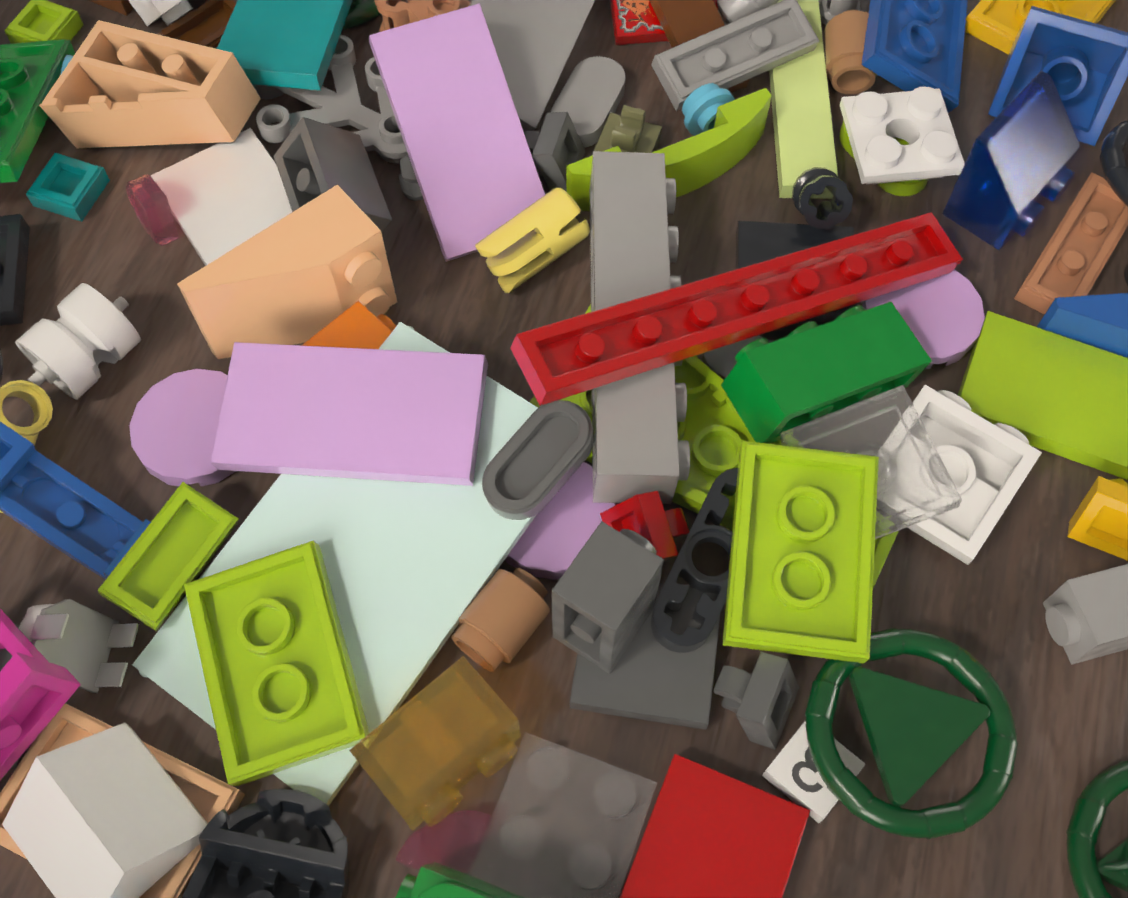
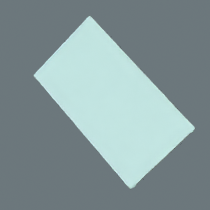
M402 322L398 323L379 348L381 350L450 353L416 332L413 327L406 326ZM488 376L486 377L473 486L281 474L199 578L201 579L313 540L320 546L371 740L274 773V775L293 790L315 796L328 806L460 623L458 618L496 573L536 517L535 515L523 520L504 518L491 508L484 495L482 478L485 468L533 412L538 409L535 405ZM185 596L132 665L139 670L141 676L150 678L216 729L187 596Z

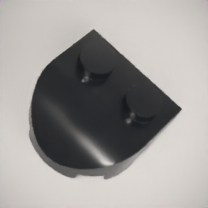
M291 789L263 790L258 793L257 802L246 805L230 815L223 809L210 820L199 837L202 856L182 898H347L349 891L347 837L343 835L340 827L332 818L329 806L315 796Z

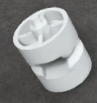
M81 283L57 305L60 318L57 321L42 318L15 341L17 347L33 364L32 367L36 371L28 378V381L38 386L45 381L50 384L53 383L67 395L78 400L101 377L98 368L100 362L104 361L115 364L141 341L140 335L122 313L129 306L128 302L120 296L112 303L93 287Z

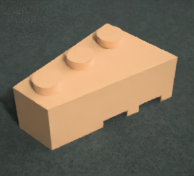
M98 20L42 101L40 107L76 148L235 142L261 98L231 52Z

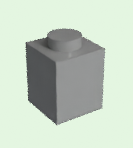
M1128 564L1069 579L1043 602L1046 609L1045 619L1048 631L1053 640L1058 645L1063 646L1071 665L1128 649Z

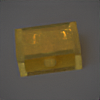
M462 656L349 751L413 831L423 821L431 827L449 815L463 798L459 790L479 772L486 778L490 777L511 760L518 750L514 742L521 737L519 719L466 658Z

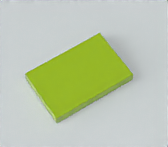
M987 311L980 335L973 346L958 396L970 405L973 413L992 424L1002 423L1020 431L1026 436L1030 446L1128 480V358Z
M742 441L738 461L723 634L724 646L865 663L870 659L879 457Z
M314 540L184 584L228 785L237 787L371 740L320 546Z

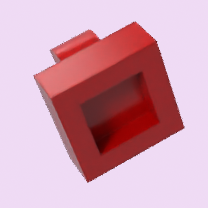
M658 490L637 494L600 513L602 522L620 532L622 529H629L643 536L654 546L657 556L664 559V561L678 555L673 538L689 534L682 508L664 511Z

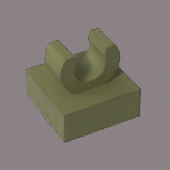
M623 105L621 115L609 114L594 151L602 152L618 146L622 152L652 153L657 151L660 144L662 126L645 122V110Z

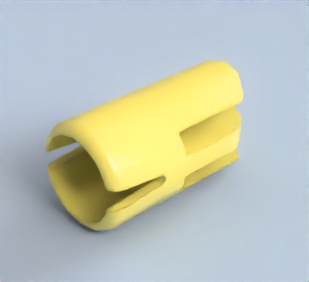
M552 189L475 244L480 255L487 257L486 264L492 274L499 276L498 283L504 293H510L589 236L590 227L588 221L585 219L579 222L575 218L581 212V209L564 189Z

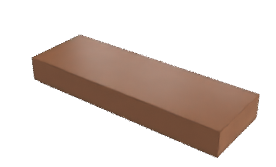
M1091 172L1016 294L1015 300L1045 315L1055 298L1088 295L1128 226V206L1115 194L1105 178Z

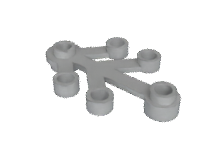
M340 35L328 68L332 71L336 92L323 86L321 90L252 84L261 99H274L286 93L317 108L289 114L288 110L281 105L274 104L263 107L257 113L256 122L262 138L267 142L280 143L285 141L302 117H306L333 127L352 125L360 129L361 131L352 133L360 135L366 152L376 151L387 162L400 164V160L403 157L409 156L381 75H378L380 72L374 57L367 61L365 72L369 87L378 94L381 114L361 105L353 66L356 63L352 40L347 36ZM281 122L277 125L269 126L271 123Z

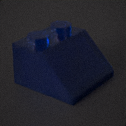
M1041 70L976 138L942 213L997 250H1000L1015 232L1024 237L1032 229L1045 209L1040 204L1046 198L1053 203L1056 202L1076 174L1068 169L1078 152L1080 144L1052 76Z

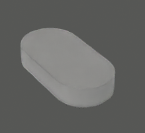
M607 57L587 58L576 65L554 103L551 112H568L584 148L598 142L609 114L615 113L625 93L626 76L624 69L618 62Z

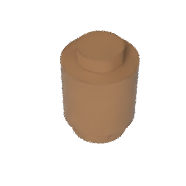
M844 11L833 17L825 27L827 78L832 82L833 88L843 94H858L868 90L874 84L877 76L876 73L862 66L869 13L864 11Z
M516 568L513 573L498 569L458 618L460 627L451 638L459 649L484 669L494 672L502 661L505 663L512 661L548 616L550 608L543 600L548 592L539 580L521 568Z

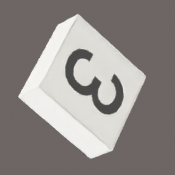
M805 720L762 776L795 804L809 809V816L820 823L837 803L838 799L826 788V784L815 767L808 746ZM834 739L844 765L857 776L866 764Z

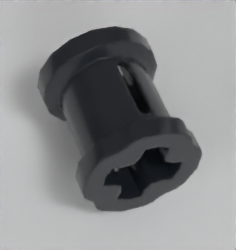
M814 167L804 171L796 179L792 189L794 206L804 215L806 222L817 229H830L834 227L837 223L846 220L852 210L853 198L847 190L846 184L833 171L827 168ZM826 186L833 194L831 202L821 201L817 209L809 198L812 194H822Z

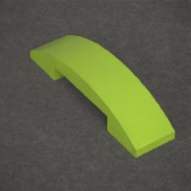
M767 88L718 106L713 129L652 152L665 154L666 178H675L676 197L694 191L720 177L741 161L757 144L764 133L772 97ZM615 146V147H613V148L607 149V150L602 151V152H622V151L620 150V148H619L618 146ZM593 155L566 165V192L574 199L581 211H590V179Z

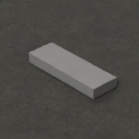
M783 0L654 56L651 66L677 111L682 109L686 98L698 87L714 83L719 88H730L814 51L819 43V39L797 0Z

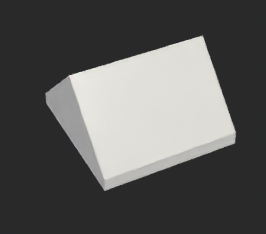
M122 723L37 756L2 825L55 898H139L200 844L199 837L208 823L127 723Z

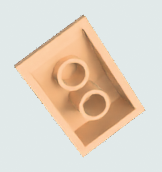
M338 185L177 283L207 344L217 359L231 357L234 342L280 345L305 343L357 301L362 303L376 317L381 313L385 314L389 307L397 303L381 230Z

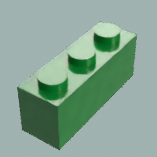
M890 301L867 310L862 305L855 306L842 313L834 321L820 326L816 321L805 323L793 330L787 337L773 342H769L767 338H761L749 343L736 354L735 361L737 363L721 386L755 442L771 444L902 393L932 360Z

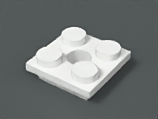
M918 87L913 91L882 94L868 91L858 96L841 98L840 108L862 184L933 179L963 174L966 168L940 88ZM892 137L901 138L907 141L909 145H901Z

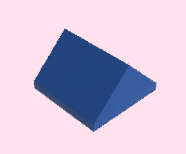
M1031 6L1012 44L988 115L1095 146L1128 77V32Z

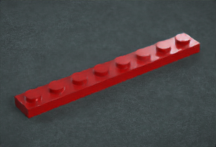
M930 212L518 333L510 349L538 404L542 406L949 274L958 266L963 258L933 213Z

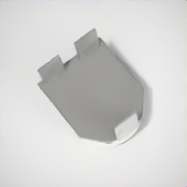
M65 599L56 604L29 607L19 626V630L48 662L66 667L81 684L78 688L91 693H98L99 687L122 686L128 663H107L111 648L133 647L139 624H118V621L71 599Z

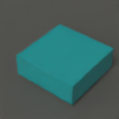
M54 153L27 191L26 196L34 207L82 222L110 179L104 167Z

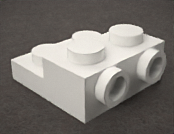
M924 385L877 455L879 459L876 509L969 565L1042 452L1030 446L1026 436L1017 429L1002 423L992 424L973 413L970 405L960 396L946 390H939L937 392Z

